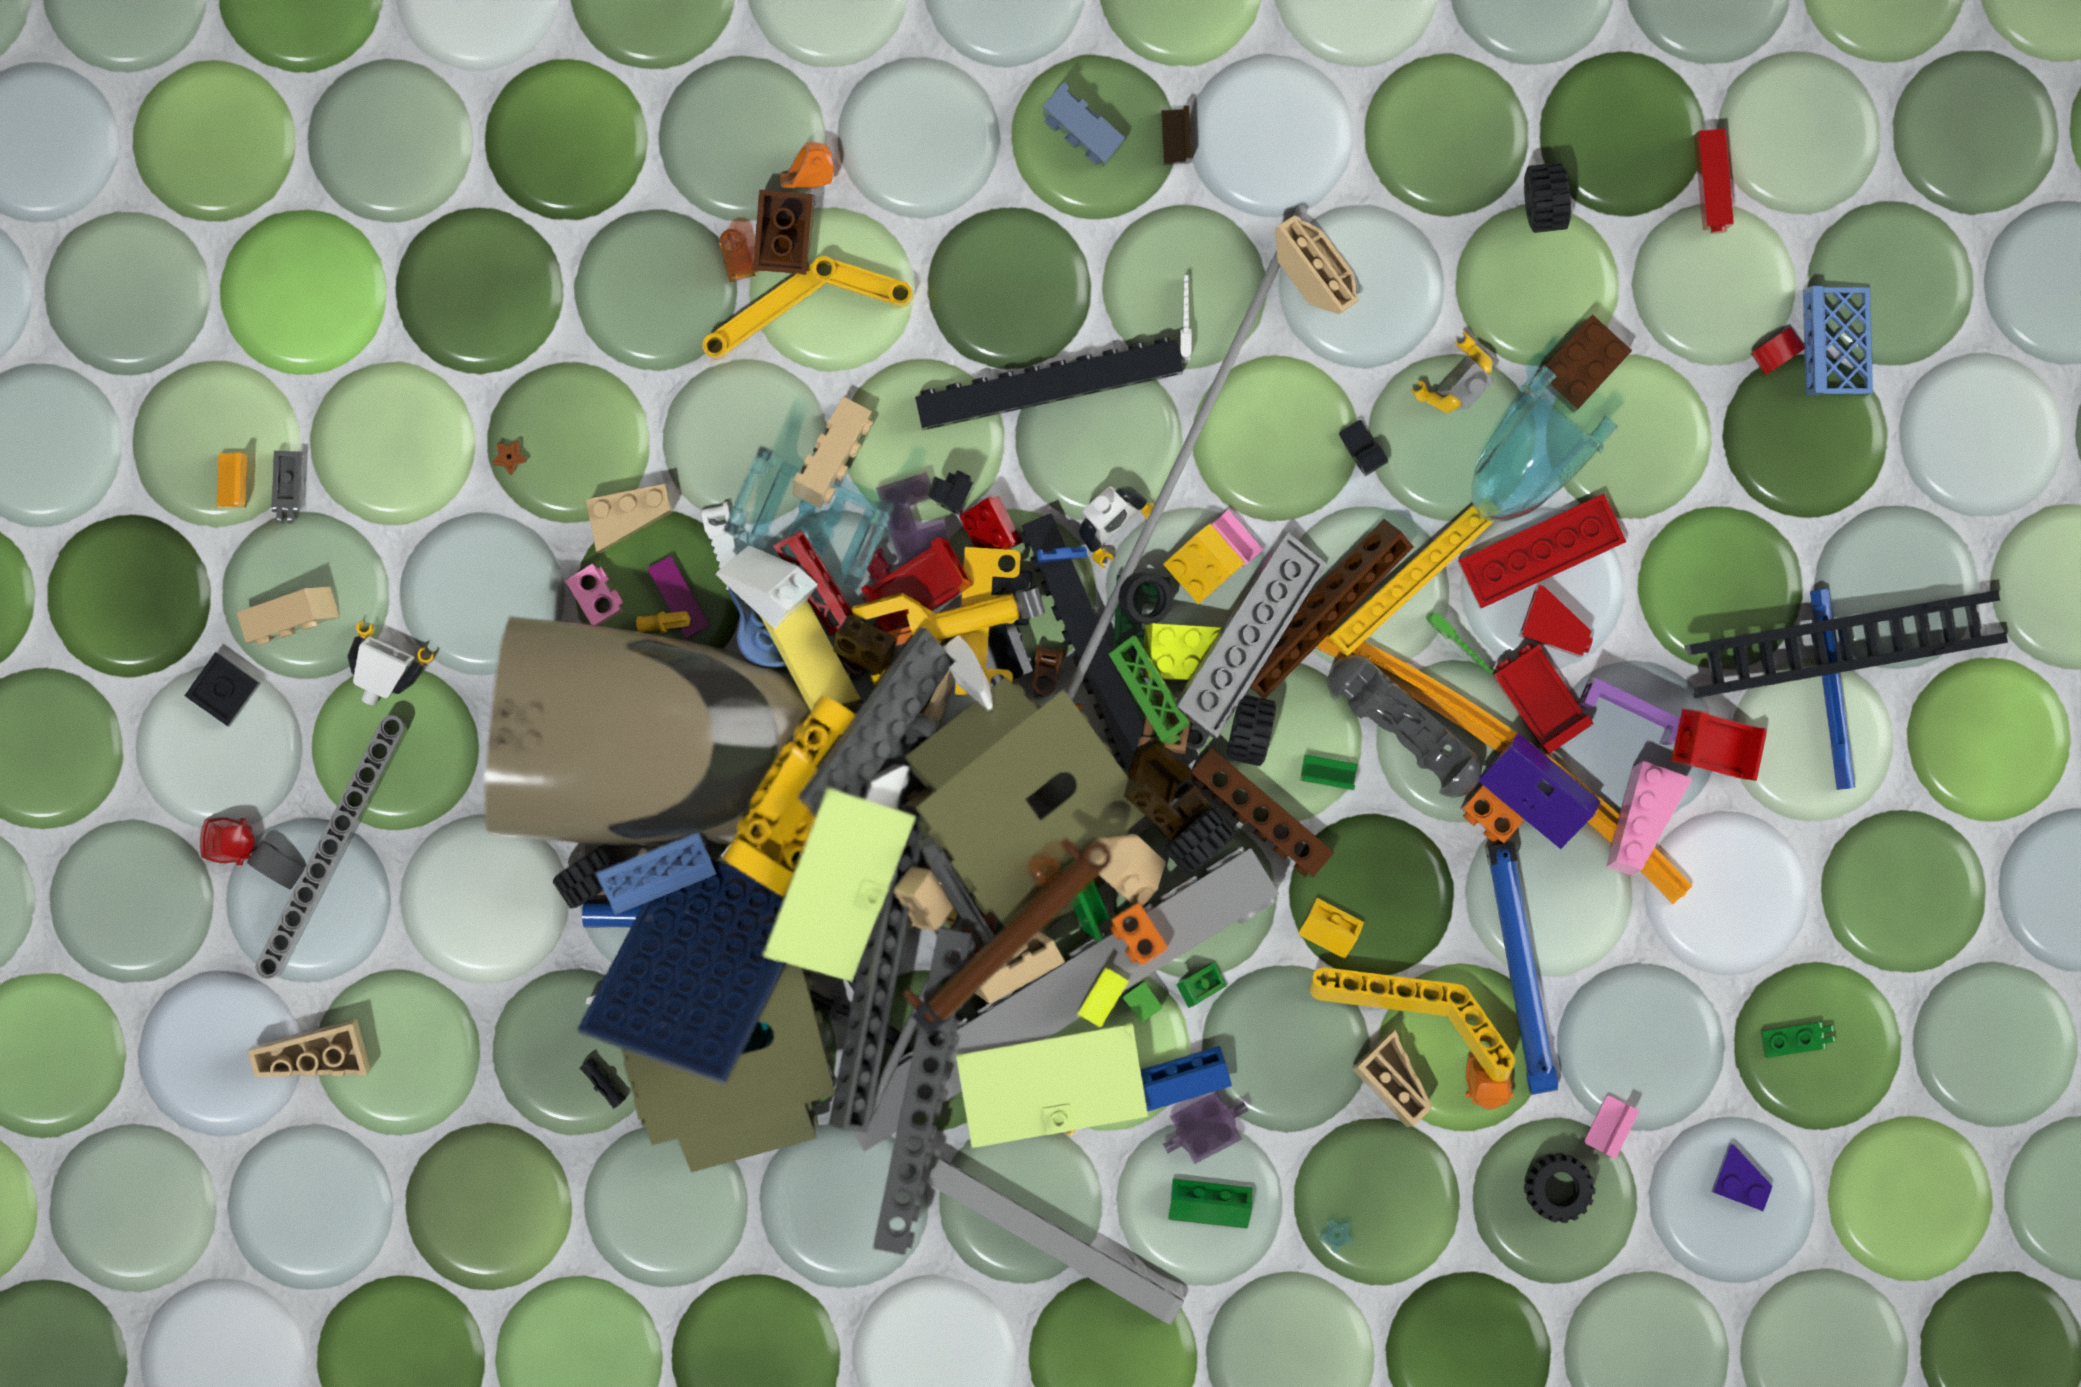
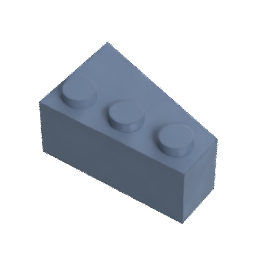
M1063 82L1043 106V117L1046 118L1044 123L1055 132L1058 129L1066 135L1064 139L1074 148L1080 146L1086 151L1085 157L1097 166L1100 163L1105 167L1125 143V137L1101 115L1098 116L1087 107L1088 103L1083 99L1078 100L1068 91L1070 87Z

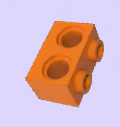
M1482 784L1460 808L1465 812L1463 818L1474 827L1478 823L1484 828L1483 835L1494 844L1497 841L1504 844L1525 820ZM1479 799L1487 803V811L1483 815L1477 814L1474 810V804ZM1499 817H1504L1507 820L1508 827L1504 832H1498L1495 829L1494 823Z
M1139 902L1111 919L1114 925L1110 929L1118 941L1124 939L1129 948L1124 951L1133 964L1138 961L1140 966L1169 949ZM1128 916H1133L1138 921L1137 928L1132 932L1125 931L1122 927L1124 918ZM1148 939L1151 941L1153 947L1149 954L1143 955L1137 951V944L1140 940Z

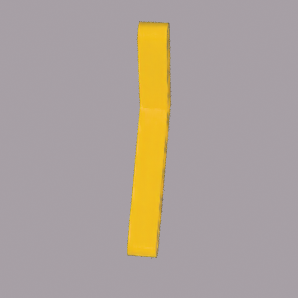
M1326 967L1317 969L1313 974L1309 987L1310 994L1320 1001L1447 1016L1487 1075L1496 1082H1503L1509 1078L1515 1065V1057L1465 986ZM1344 985H1351L1355 989L1349 990L1345 988ZM1371 988H1377L1382 993H1374ZM1397 992H1405L1408 996H1400ZM1424 995H1431L1435 1000H1429ZM1451 998H1457L1462 1003H1454ZM1466 1020H1473L1476 1025L1468 1024ZM1480 1041H1487L1491 1046H1484Z

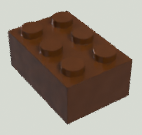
M1591 315L1539 371L1535 378L1574 413L1632 350L1600 320Z

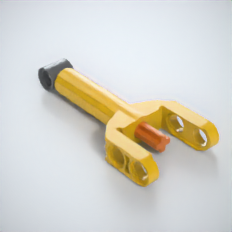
M1032 586L1016 591V598L1011 593L939 613H934L904 593L852 607V612L856 618L870 619L908 609L907 617L910 626L887 632L897 637L895 644L897 646L908 643L919 627L926 628L940 644L942 639L1017 620L1020 614L1022 619L1036 617L1044 614L1045 609L1039 587ZM892 665L886 666L881 675L875 672L870 674L874 686L880 683Z

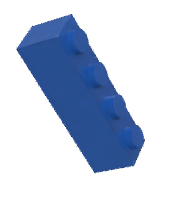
M1220 1046L1140 1070L1147 1112L1232 1086Z

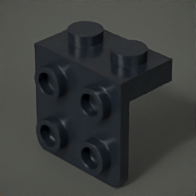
M1015 623L1004 624L989 632L986 669L1009 670L1013 676L1012 680L1033 671L1031 657L1024 649L1021 632L1015 626ZM1003 675L993 676L990 680L991 688L1005 677Z

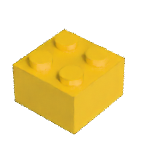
M1209 523L1163 565L1196 603L1200 604L1240 569L1245 562Z

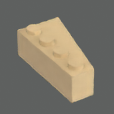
M843 396L826 425L827 432H822L816 441L813 449L814 455L808 454L803 463L801 473L797 472L794 477L793 495L819 509L822 508L824 502L830 503L836 491L833 488L837 479L842 481L848 470L846 463L849 457L855 458L861 446L858 443L862 434L867 436L873 425V421H871L872 411Z

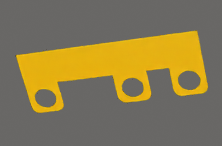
M965 547L964 570L973 586L962 592L961 607L1004 596L991 595L992 577H1017L1020 573V553L1017 550ZM1003 555H1010L1015 559V567L1010 572H1003L998 566V561ZM1016 620L1010 621V622H1006L1005 624H1007V623H1008V624H1012V623H1014ZM989 627L959 635L975 654L988 680L990 689V680L995 675H1003L1012 683L1013 676L1009 670L986 669ZM956 682L955 694L969 695Z

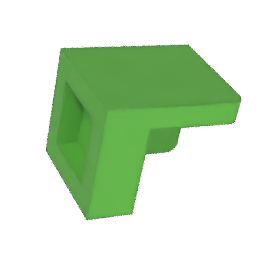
M1144 980L1122 995L1140 1022H1144L1163 1008Z

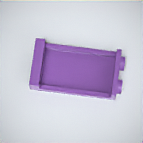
M1593 678L1587 681L1577 702L1578 705L1585 708L1594 707L1598 698L1601 697L1663 727L1665 731L1660 739V744L1672 745L1676 740L1680 721L1679 717L1600 679Z

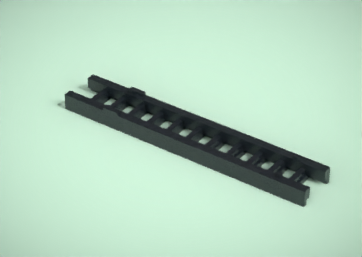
M1999 590L1684 645L1688 656L1707 652L1712 679L1711 685L1694 687L1693 698L2008 643L2006 632L1981 636L1980 617L1976 609L1977 604L2000 601ZM1965 607L1970 638L1956 641L1950 609ZM1939 611L1945 643L1930 645L1925 614ZM1914 616L1919 648L1905 650L1899 618ZM1888 620L1894 652L1879 654L1874 623ZM1863 625L1868 657L1853 659L1848 627ZM1837 629L1843 661L1828 664L1823 632ZM1811 634L1817 666L1802 668L1797 636ZM1784 639L1790 671L1776 673L1771 641ZM1758 643L1764 675L1750 677L1745 646ZM1733 648L1738 680L1725 682L1719 650Z

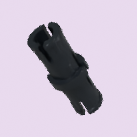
M593 1057L579 1068L594 1085L593 1089L596 1092L599 1091L613 1109L627 1099L611 1081L613 1078L610 1074L606 1075Z

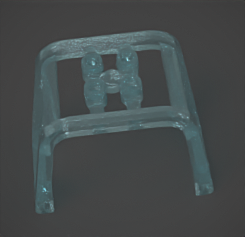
M759 446L723 531L746 545L780 558L773 544L763 539L790 477L794 478L797 472L801 473L802 469L787 463L774 451ZM770 467H772L778 473L753 530L749 533L744 529L749 512L745 511L744 508L758 476L765 478ZM834 484L833 488L836 489L835 499L831 508L825 511L823 515L824 523L817 517H810L815 513L816 506L801 500L798 506V516L795 522L789 526L788 535L799 529L806 534L805 527L811 532H818L819 534L814 536L812 543L815 552L820 558L823 551L827 550L830 546L829 538L834 526L840 523V512L844 502L847 501L865 509L838 572L826 568L836 584L848 589L858 590L895 504L882 498L874 501ZM874 525V527H873V529H872V531H871V534H870V536H869V538H868V540H867V543H866V545H865V547H864V550H863V552H862V554H861V556H860V559L858 560V559H857V558H858V555H859V553H860V551H861V548H862V546H863V544H864V542H865V539H866V537H867V535H868V532H869L871 526ZM786 544L784 550L787 555L796 557L789 545Z

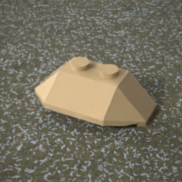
M1296 215L1275 228L1278 263L1309 305L1341 314L1359 301L1358 295H1356L1354 273L1322 230L1310 223L1301 221Z
M1136 834L1110 838L1098 837L1093 843H1105L1112 850L1110 864L1099 875L1133 905L1139 902L1143 907L1157 891L1166 861ZM1100 849L1092 850L1091 860L1097 864L1103 863L1105 861L1104 852Z

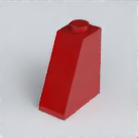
M1537 585L1534 589L1519 637L1577 657L1583 656L1584 652L1588 653L1593 642V638L1589 637L1591 630L1545 586Z

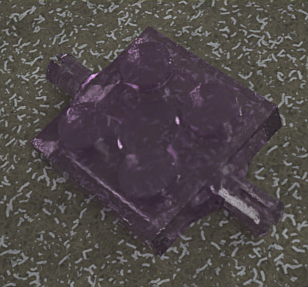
M1215 1091L1171 1114L1170 1118L1176 1128L1177 1137L1163 1143L1164 1147L1167 1148V1153L1169 1154L1182 1146L1189 1152L1194 1164L1242 1140L1236 1128L1235 1118L1249 1112L1247 1107H1245L1244 1101L1229 1109L1223 1103L1218 1092Z

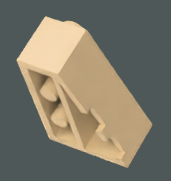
M331 587L305 588L236 612L245 643L256 642L257 646L273 642V637L285 638L296 634V630L312 629L317 627L319 623L340 617Z

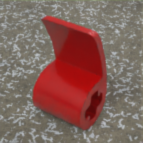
M1789 327L1750 354L1763 373L1767 375L1804 350L1805 346L1793 328Z

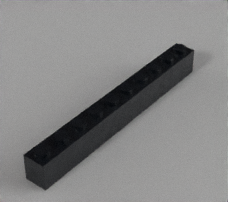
M1170 337L1154 340L1155 345L1144 347V343H1138L1128 346V351L1118 352V349L1103 351V356L1092 358V354L1076 357L1077 362L1066 364V360L1050 363V368L1040 369V366L1025 368L1022 374L1014 375V372L1010 371L998 374V379L988 381L987 377L972 380V384L962 386L961 383L947 385L944 391L936 392L935 388L920 391V396H916L915 399L922 431L1183 374V367L1177 340L1170 341Z
M1049 513L1022 525L1023 532L1019 534L1025 548L1030 546L1034 556L1030 557L1035 572L1041 571L1045 581L1040 582L1046 597L1051 595L1055 605L1051 609L1056 621L1062 620L1066 630L1061 632L1067 646L1073 645L1076 654L1072 658L1077 667L1098 620L1072 559L1038 564V550L1042 549L1043 552L1053 551L1055 548H1066L1052 513ZM1103 636L1085 673L1087 679L1083 680V684L1088 695L1094 694L1097 704H1094L1093 707L1099 720L1105 719L1108 728L1104 729L1109 744L1115 743L1118 753L1114 754L1118 765L1121 769L1125 767L1128 772L1131 770L1139 737H1142L1144 727L1124 680L1109 656L1111 650L1105 636Z

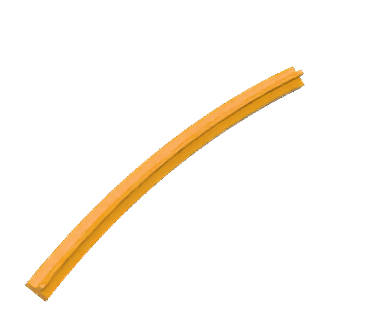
M1334 628L1320 642L1316 649L1341 659L1345 657L1344 654L1328 638L1337 630V628ZM1366 642L1360 644L1350 654L1367 657L1370 662L1383 671V674L1390 677L1392 682L1394 681L1396 685L1401 687L1414 700L1465 730L1497 753L1517 734L1507 725L1445 685ZM1545 754L1601 801L1595 815L1587 823L1612 845L1620 814L1574 775ZM1654 847L1640 872L1671 904H1674L1681 897H1684L1687 894L1686 892L1693 886Z

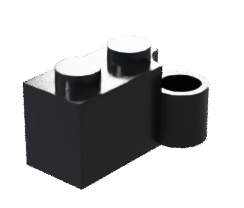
M956 470L955 474L949 472L946 480L934 477L926 497L934 500L936 505L961 516L974 489V483L971 482V476L959 470Z

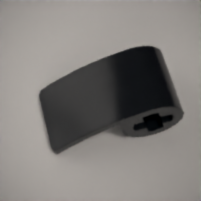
M1362 420L1356 421L1339 432L1342 442L1364 476L1371 474L1388 463L1384 451L1377 442L1374 443Z

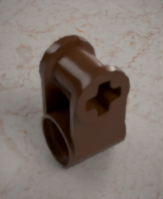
M1041 644L1037 645L1032 689L1037 696L1048 697L1055 691L1058 672L1061 669L1063 648L1054 650L1043 648ZM1046 677L1051 681L1052 686L1048 691H1041L1037 688L1036 683L1040 678Z

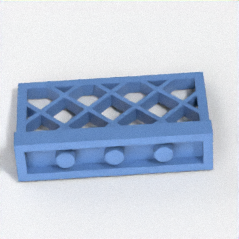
M1811 286L1803 289L1806 396L1873 394L1870 287ZM1825 294H1833L1840 301L1832 311L1825 305ZM1853 294H1862V306L1858 310L1847 301ZM1842 305L1853 314L1845 324L1835 315ZM1830 318L1841 328L1833 337L1825 328V324ZM1855 319L1863 325V332L1858 337L1848 328ZM1843 332L1854 341L1846 350L1835 341ZM1831 345L1841 354L1834 363L1826 357V350ZM1856 345L1864 351V358L1859 364L1849 355ZM1844 358L1854 367L1847 377L1837 368ZM1832 371L1842 381L1837 388H1827V376ZM1857 371L1864 377L1865 388H1856L1849 381Z
M698 832L596 874L616 915L714 876L716 872Z

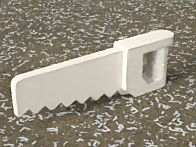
M1184 275L1183 329H1180V358L1184 364L1190 361L1192 336L1191 329H1189L1188 275Z
M723 502L722 506L701 510L705 532L709 539H712L711 545L715 547L714 553L717 554L716 560L720 562V569L737 556L728 502ZM725 516L727 524L713 526L709 524L708 519Z

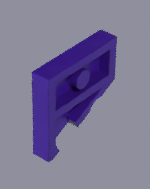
M1729 1143L1711 1192L1764 1212L1773 1186L1735 1145Z

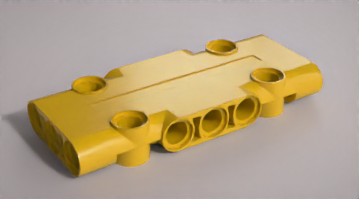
M821 694L806 721L798 724L795 728V739L793 742L787 743L775 759L750 801L749 807L751 811L739 820L737 824L738 832L722 856L724 861L782 897L786 896L816 818L797 797L855 718V714ZM813 730V738L808 741V734ZM756 824L757 829L755 833L751 835V827ZM798 851L797 859L792 861L793 854Z

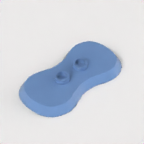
M728 587L730 596L740 614L737 642L743 657L747 661L759 666H785L786 664L760 615Z

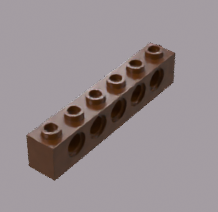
M1210 748L1191 770V774L1194 776L1191 781L1202 790L1206 787L1214 793L1211 798L1223 808L1226 804L1234 810L1232 816L1243 825L1246 822L1251 824L1255 828L1252 833L1261 841L1265 842L1267 839L1275 845L1273 851L1284 860L1287 857L1292 859L1296 863L1293 868L1302 876L1306 877L1309 874L1311 877H1314L1334 854L1329 847L1213 748ZM1222 772L1226 775L1227 782L1223 787H1216L1212 783L1214 773ZM1237 789H1242L1247 794V800L1242 805L1236 804L1232 799V795ZM1259 806L1264 807L1268 814L1263 822H1257L1253 818V811ZM1278 824H1283L1288 829L1287 836L1282 840L1275 838L1273 834L1274 827ZM1300 841L1305 842L1308 846V852L1303 857H1298L1294 853V846Z

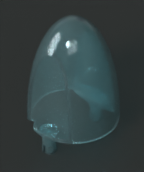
M1543 365L1542 369L1529 384L1526 383L1520 386V389L1524 392L1505 415L1477 462L1471 485L1474 509L1481 518L1491 522L1510 521L1529 514L1558 492L1596 452L1602 454L1604 451L1603 443L1619 426L1604 416V419L1594 431L1586 435L1542 399V392L1557 377V375Z

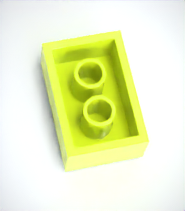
M1146 624L1144 649L1162 679L1189 681L1222 628ZM1143 668L1142 676L1143 678L1150 679L1151 673L1148 669Z

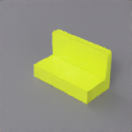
M1105 967L1077 1012V1015L1084 1017L1101 1028L1129 981Z

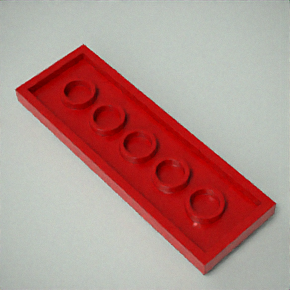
M1602 494L1458 560V563L1479 609H1482L1627 541L1605 494Z

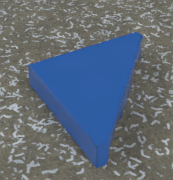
M1085 546L1055 548L1053 551L1043 552L1042 549L1037 551L1038 564L1088 557Z

